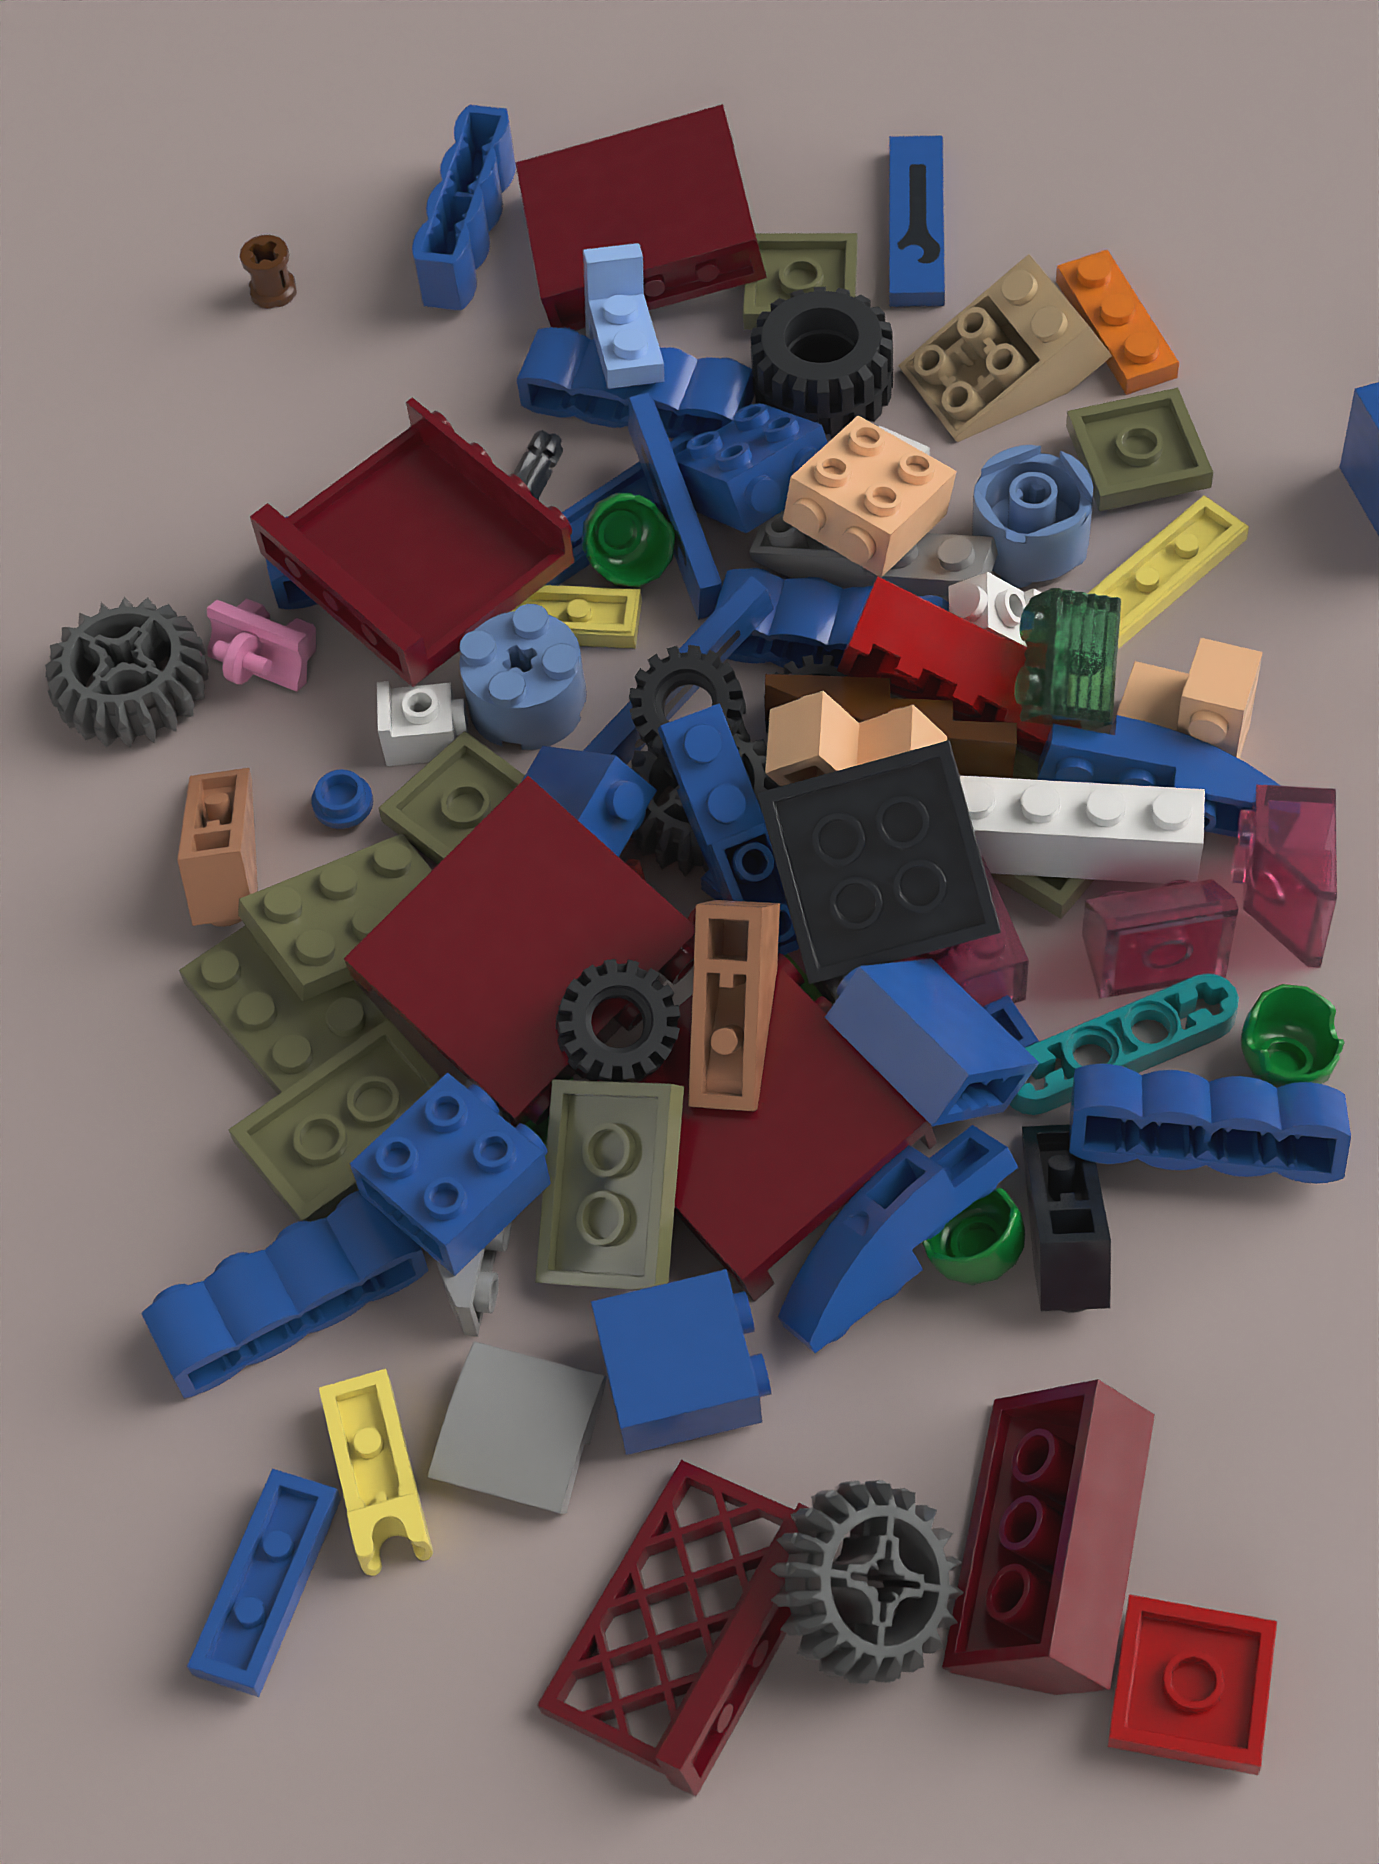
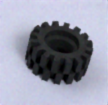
M688 645V652L680 653L678 646L666 648L669 656L660 660L656 653L649 658L650 668L647 672L640 668L634 677L638 685L636 689L630 688L629 700L632 708L629 710L642 741L646 743L649 751L656 757L661 754L669 764L671 763L657 728L669 722L664 713L665 702L670 693L678 687L696 685L706 690L711 696L712 706L720 703L732 736L734 737L736 733L742 734L745 725L742 717L743 714H746V703L739 680H737L735 672L729 663H722L719 654L710 649L706 655L702 654L700 647L695 645Z
M616 959L604 960L601 966L594 967V965H591L584 969L582 974L577 979L574 978L567 987L556 1017V1029H558L559 1035L557 1042L561 1052L565 1051L567 1054L569 1065L575 1071L579 1068L587 1074L586 1079L590 1081L637 1083L660 1068L671 1053L680 1028H677L678 1019L680 1018L679 1005H674L672 1000L674 992L670 985L666 984L664 986L658 980L660 974L651 967L647 972L638 967L640 962L628 959L626 964H618ZM622 998L630 1001L639 1009L643 1018V1032L634 1044L625 1048H613L603 1044L594 1034L591 1024L592 1013L601 1002L607 999Z

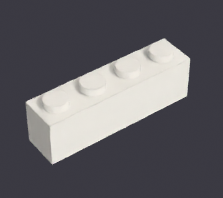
M960 776L986 873L1197 886L1204 844L1205 789Z

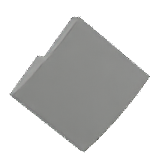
M474 1341L449 1403L427 1477L552 1512L567 1513L584 1444H590L607 1376Z

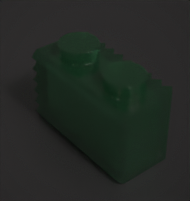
M1051 588L1030 598L1029 603L1023 609L1019 624L1020 637L1027 645L1024 653L1026 661L1019 670L1015 682V699L1022 707L1020 713L1021 721L1051 726L1058 724L1090 731L1112 725L1121 599L1119 597L1098 596L1095 593L1086 594L1085 592Z

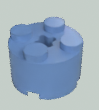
M1021 445L1006 449L994 455L985 463L981 469V476L974 488L972 536L994 537L998 555L992 571L999 574L1001 580L1016 588H1023L1029 586L1032 582L1047 581L1060 577L1085 561L1090 540L1093 506V483L1090 474L1083 464L1072 455L1060 451V457L1041 453V446Z
M525 604L518 607L515 611L490 618L474 631L468 632L463 636L460 641L461 654L459 665L469 715L476 730L486 740L502 747V741L521 744L522 750L541 749L542 746H551L558 743L575 730L581 720L580 713L584 703H586L587 691L579 643L572 630L566 624L548 615L547 610L540 605Z

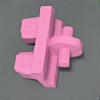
M247 598L236 607L218 599L207 607V617L211 621L212 627L211 638L207 647V656L223 662V676L227 681L242 685L252 675H256L296 692L307 684V661L316 651V628L314 624L298 618L290 621L285 626L270 620V613L265 609L264 605Z

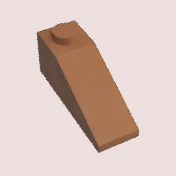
M250 767L189 777L177 861L192 926L211 923L214 926L225 927L241 922L242 920L238 916L239 899L258 891L253 789Z
M713 900L696 904L688 1107L756 1111L758 1108L777 974L780 903Z

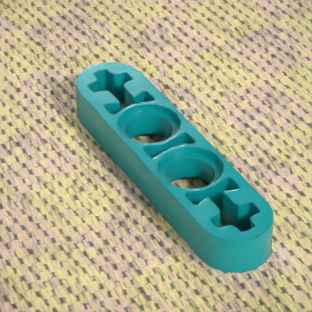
M1206 973L1193 976L1025 1047L1039 1062L1031 1075L1036 1080L1045 1077L1044 1089L1036 1090L1032 1084L1026 1083L1009 1105L1023 1114L1038 1115L1070 1103L1074 1069L1082 1067L1074 1059L1073 1053L1083 1045H1098L1104 1048L1110 1056L1107 1064L1123 1066L1140 1073L1220 1039L1229 1033L1235 1024L1239 1002L1236 988L1227 979L1219 975ZM1204 999L1209 1006L1220 1004L1219 1013L1212 1015L1206 1008L1195 1011L1197 1000ZM1187 1017L1184 1030L1181 1027L1180 1020ZM1142 1020H1155L1167 1029L1168 1036L1158 1043H1144L1134 1036L1132 1027ZM1056 1058H1059L1062 1068L1055 1071Z

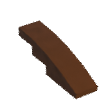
M765 674V721L769 722L770 709L821 691L828 694L858 723L881 716L894 709L914 705L947 736V740H950L959 775L1013 778L1017 746V723L953 721V700L890 698L891 678Z

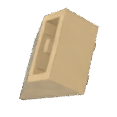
M1028 254L898 366L957 442H960L1069 393L1111 358L1112 355L1032 256Z

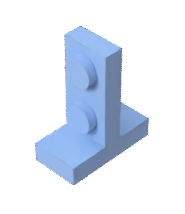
M639 243L583 250L586 337L595 340L608 389L664 382V361L644 297L643 255Z

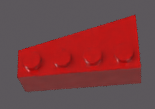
M878 576L865 601L837 668L838 672L850 677L891 678L890 694L902 699L953 700V720L1017 723V747L1038 756L1041 755L1053 724L1079 729L1085 728L1101 689L1100 686L1088 681L1089 675L1085 671L1063 662H1055L1053 664L1033 654L1026 646L1013 640L1001 638Z

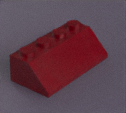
M1099 1379L994 1399L957 1587L964 1593L958 1596L954 1602L952 1616L958 1623L949 1628L942 1664L944 1670L952 1674L1052 1695L1110 1690L1155 1414Z

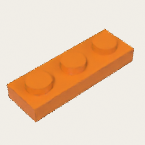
M1108 249L1057 265L1056 282L1066 299L1111 353L1112 357L1106 363L1126 395L1178 378V359Z

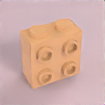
M857 416L790 477L783 521L882 578L947 515L957 471L864 418Z

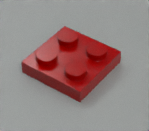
M1129 1594L1107 1747L1258 1775L1262 1765L1277 1621Z

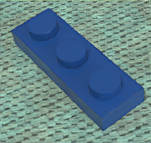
M276 1469L271 1470L187 1665L193 1676L256 1697L260 1696L342 1499L337 1488Z

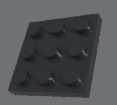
M950 740L757 793L809 984L846 975L859 966L891 963L1002 933Z

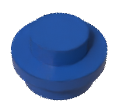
M344 769L334 770L322 776L317 782L311 798L316 818L322 824L335 829L350 828L361 823L370 814L374 801L369 784L356 773Z

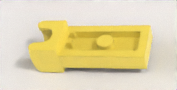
M382 1369L319 1387L347 1508L352 1539L363 1572L367 1575L375 1576L381 1571L380 1549L382 1544L392 1536L406 1537L411 1542L415 1556L419 1560L426 1561L430 1559L433 1554L432 1544L387 1370Z

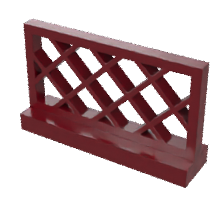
M681 1460L538 1702L537 1707L541 1713L666 1775L671 1785L697 1797L787 1634L780 1629L791 1615L790 1608L779 1607L771 1601L779 1592L785 1591V1577L779 1578L769 1569L775 1566L776 1563L787 1562L789 1554L778 1543L777 1539L785 1533H798L791 1514L796 1513L801 1508L810 1507L798 1503L794 1510ZM691 1486L715 1497L719 1515L680 1527L676 1511ZM726 1502L739 1508L728 1511ZM759 1518L766 1519L780 1526L770 1546L741 1555L733 1527ZM670 1523L672 1531L664 1533L665 1529ZM725 1531L733 1559L693 1572L686 1544ZM677 1547L684 1576L645 1588L641 1570L648 1558ZM756 1569L749 1581L747 1571ZM738 1575L743 1593L735 1608L706 1617L698 1588ZM634 1584L636 1592L627 1595ZM689 1592L697 1621L658 1634L650 1605ZM641 1608L649 1638L610 1651L605 1632L613 1618ZM721 1631L714 1643L712 1633ZM702 1637L707 1657L700 1670L671 1681L663 1650ZM598 1646L599 1655L591 1657ZM653 1654L661 1684L622 1698L614 1667ZM604 1671L611 1702L585 1711L564 1703L577 1680ZM685 1694L678 1707L676 1697ZM666 1701L671 1721L657 1746L653 1747L633 1737L626 1714ZM616 1718L619 1729L605 1723V1721Z

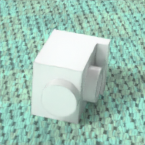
M989 572L948 586L949 612L1001 638L1018 642L1031 651L1043 647L1041 592L1033 588L1023 592Z
M389 681L377 682L378 734L387 766L429 763L452 743L458 735H461L464 731L468 733L466 702L464 698L454 699L451 682L390 688Z

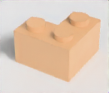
M1200 637L1189 674L1135 661L1117 715L1150 722L1187 734L1240 759L1250 727L1263 652Z
M821 691L770 709L765 774L779 786H784L947 741V736L914 705L894 709L881 716L858 723L828 694Z

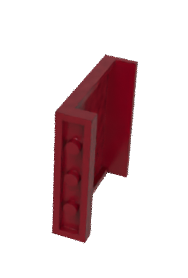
M723 104L515 162L540 298L551 328H570L575 331L586 328L583 250L639 243L643 255L644 297L649 311L767 278Z
M412 397L406 402L411 427L287 518L267 503L252 514L250 519L260 553L410 686L414 687L460 651V641L464 635L474 631L490 618L511 612L572 565L574 558L570 538L572 528L565 515L554 506L547 508L531 494L521 478L515 474L507 475L493 464L488 453L476 442H471L470 444L454 432L449 421L440 412L433 411L431 413Z
M527 776L343 959L350 975L369 993L374 990L473 1084L483 1089L496 1105L509 1116L511 1125L515 1128L519 1123L525 1125L529 1120L535 1125H539L549 1117L552 1080H570L576 1073L581 1078L587 1075L579 1068L575 1071L569 1065L567 1054L565 1051L561 1052L557 1042L559 1035L558 1029H556V1017L560 1002L574 978L577 979L583 970L591 965H594V967L603 965L604 960L616 959V963L626 964L629 959L640 962L638 967L647 972L651 967L659 973L658 980L662 984L668 980L675 985L694 967L695 925L533 779ZM611 998L601 1002L594 1009L591 1024L596 1037L605 1044L622 1026L627 1031H630L643 1018L639 1009L630 1001L622 998Z
M778 953L776 982L758 1108L756 1111L688 1107L693 994L679 1005L680 1018L678 1019L677 1028H680L671 1053L652 1075L649 1074L642 1081L637 1082L674 1084L684 1087L674 1213L724 1269H727V1272L754 1302L775 1284L768 1270L852 1198L885 1164L908 1145L912 1146L919 1139L929 1150L937 1144L931 1124L825 1018L833 1005L824 996H820L813 1001L800 987L804 983L803 977L795 966L781 953Z

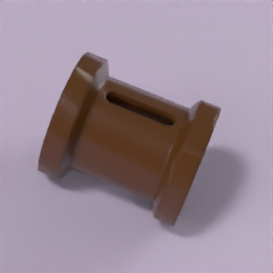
M259 235L245 242L240 249L239 257L243 268L251 277L249 288L252 302L265 309L287 305L296 296L297 289L294 275L288 271L286 265L289 261V250L286 242L274 235Z

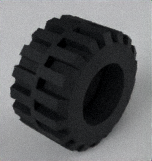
M814 287V292L804 293L802 289L791 292L790 299L784 300L779 298L771 303V312L762 311L756 319L757 327L752 328L750 336L756 404H765L821 424L824 433L830 434L831 439L857 416L865 420L875 421L882 414V406H888L891 399V388H893V331L890 322H885V313L879 306L871 307V300L861 294L856 297L850 296V290L838 288L836 292L826 291V287Z

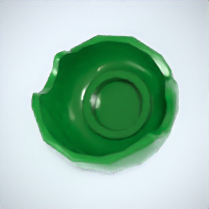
M615 493L597 502L583 522L582 548L588 561L600 575L616 585L641 587L660 578L673 560L675 544L673 525L651 500L642 495Z
M1281 984L1263 991L1245 1018L1240 1038L1243 1055L1253 1075L1258 1076L1260 1080L1268 1082L1276 1088L1292 1083L1309 1082L1322 1084L1328 1081L1340 1059L1339 1054L1343 1051L1345 1044L1343 1039L1338 1038L1335 1030V1006L1328 999L1306 986Z
M997 1188L989 1195L977 1199L947 1222L936 1236L924 1240L922 1245L929 1261L947 1279L968 1285H977L999 1279L1016 1265L1025 1246V1225L1022 1214L1004 1189Z

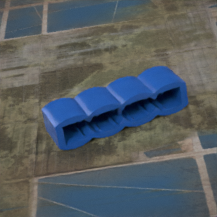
M468 105L459 114L455 122V143L447 150L441 161L440 174L442 181L433 189L428 198L426 206L428 220L417 231L412 245L422 303L425 307L461 311L470 303L476 292V270L488 256L490 250L489 231L497 224L503 211L502 193L509 187L516 172L509 116L506 108Z
M541 328L536 332L516 380L522 407L538 414L559 418L575 416L587 423L611 428L627 427L629 424V397L649 392V395L654 399L667 437L676 438L686 430L691 431L697 436L705 432L717 431L734 421L733 416L735 413L751 405L753 401V372L751 368L731 358L708 357L697 359L677 348L659 347L664 361V382L608 389L594 339H589L570 328Z
M760 568L726 571L715 610L747 576L750 577L751 575L767 588L774 610L727 659L755 664L771 662L783 668V665L790 661H793L798 669L802 668V657L813 655L814 664H822L823 654L834 656V666L838 667L865 601L873 587L842 589L818 577L784 580ZM934 595L919 596L949 611V602Z
M1091 1064L1074 1069L1070 1104L1069 1152L1081 1159L1102 1164H1118L1138 1158L1148 1165L1166 1170H1191L1207 1165L1218 1172L1238 1177H1256L1277 1172L1294 1181L1314 1184L1334 1182L1345 1177L1351 1132L1345 1094L1333 1087L1319 1083L1300 1082L1276 1088L1263 1080L1245 1076H1229L1209 1082L1196 1074L1179 1070H1160L1140 1075L1129 1068L1113 1064Z
M356 1191L342 1199L337 1205L336 1210L327 1218L312 1222L299 1221L284 1228L277 1235L276 1241L266 1249L252 1253L240 1252L225 1258L204 1281L190 1285L176 1284L166 1288L155 1297L153 1303L141 1315L183 1398H188L224 1383L246 1366L262 1362L280 1354L299 1342L307 1334L326 1329L343 1321L364 1307L368 1302L385 1298L406 1288L429 1270L421 1247L361 1196L359 1191Z

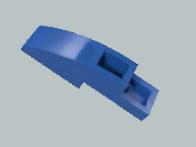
M720 703L659 726L657 730L680 786L677 789V793L723 900L780 903L778 953L785 955L798 950L799 945L763 813Z
M1116 715L1109 734L1053 724L1039 757L1037 780L1205 789L1204 832L1242 838L1253 844L1269 843L1281 846L1300 812V801L1248 763L1187 734L1124 716Z
M971 1125L930 1158L911 1145H908L885 1164L849 1200L811 1250L792 1283L778 1315L783 1327L810 1350L817 1353L828 1343L841 1338L851 1325L882 1301L894 1297L904 1284L923 1270L912 1249L924 1240L936 1236L947 1222L977 1199L989 1195L1000 1181L1019 1168L1009 1148L974 1125Z

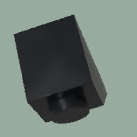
M1070 1124L1022 1126L1033 1262L1040 1311L1075 1313L1086 1309L1110 1308L1111 1237L1097 1165L1095 1162L1081 1159L1069 1152Z

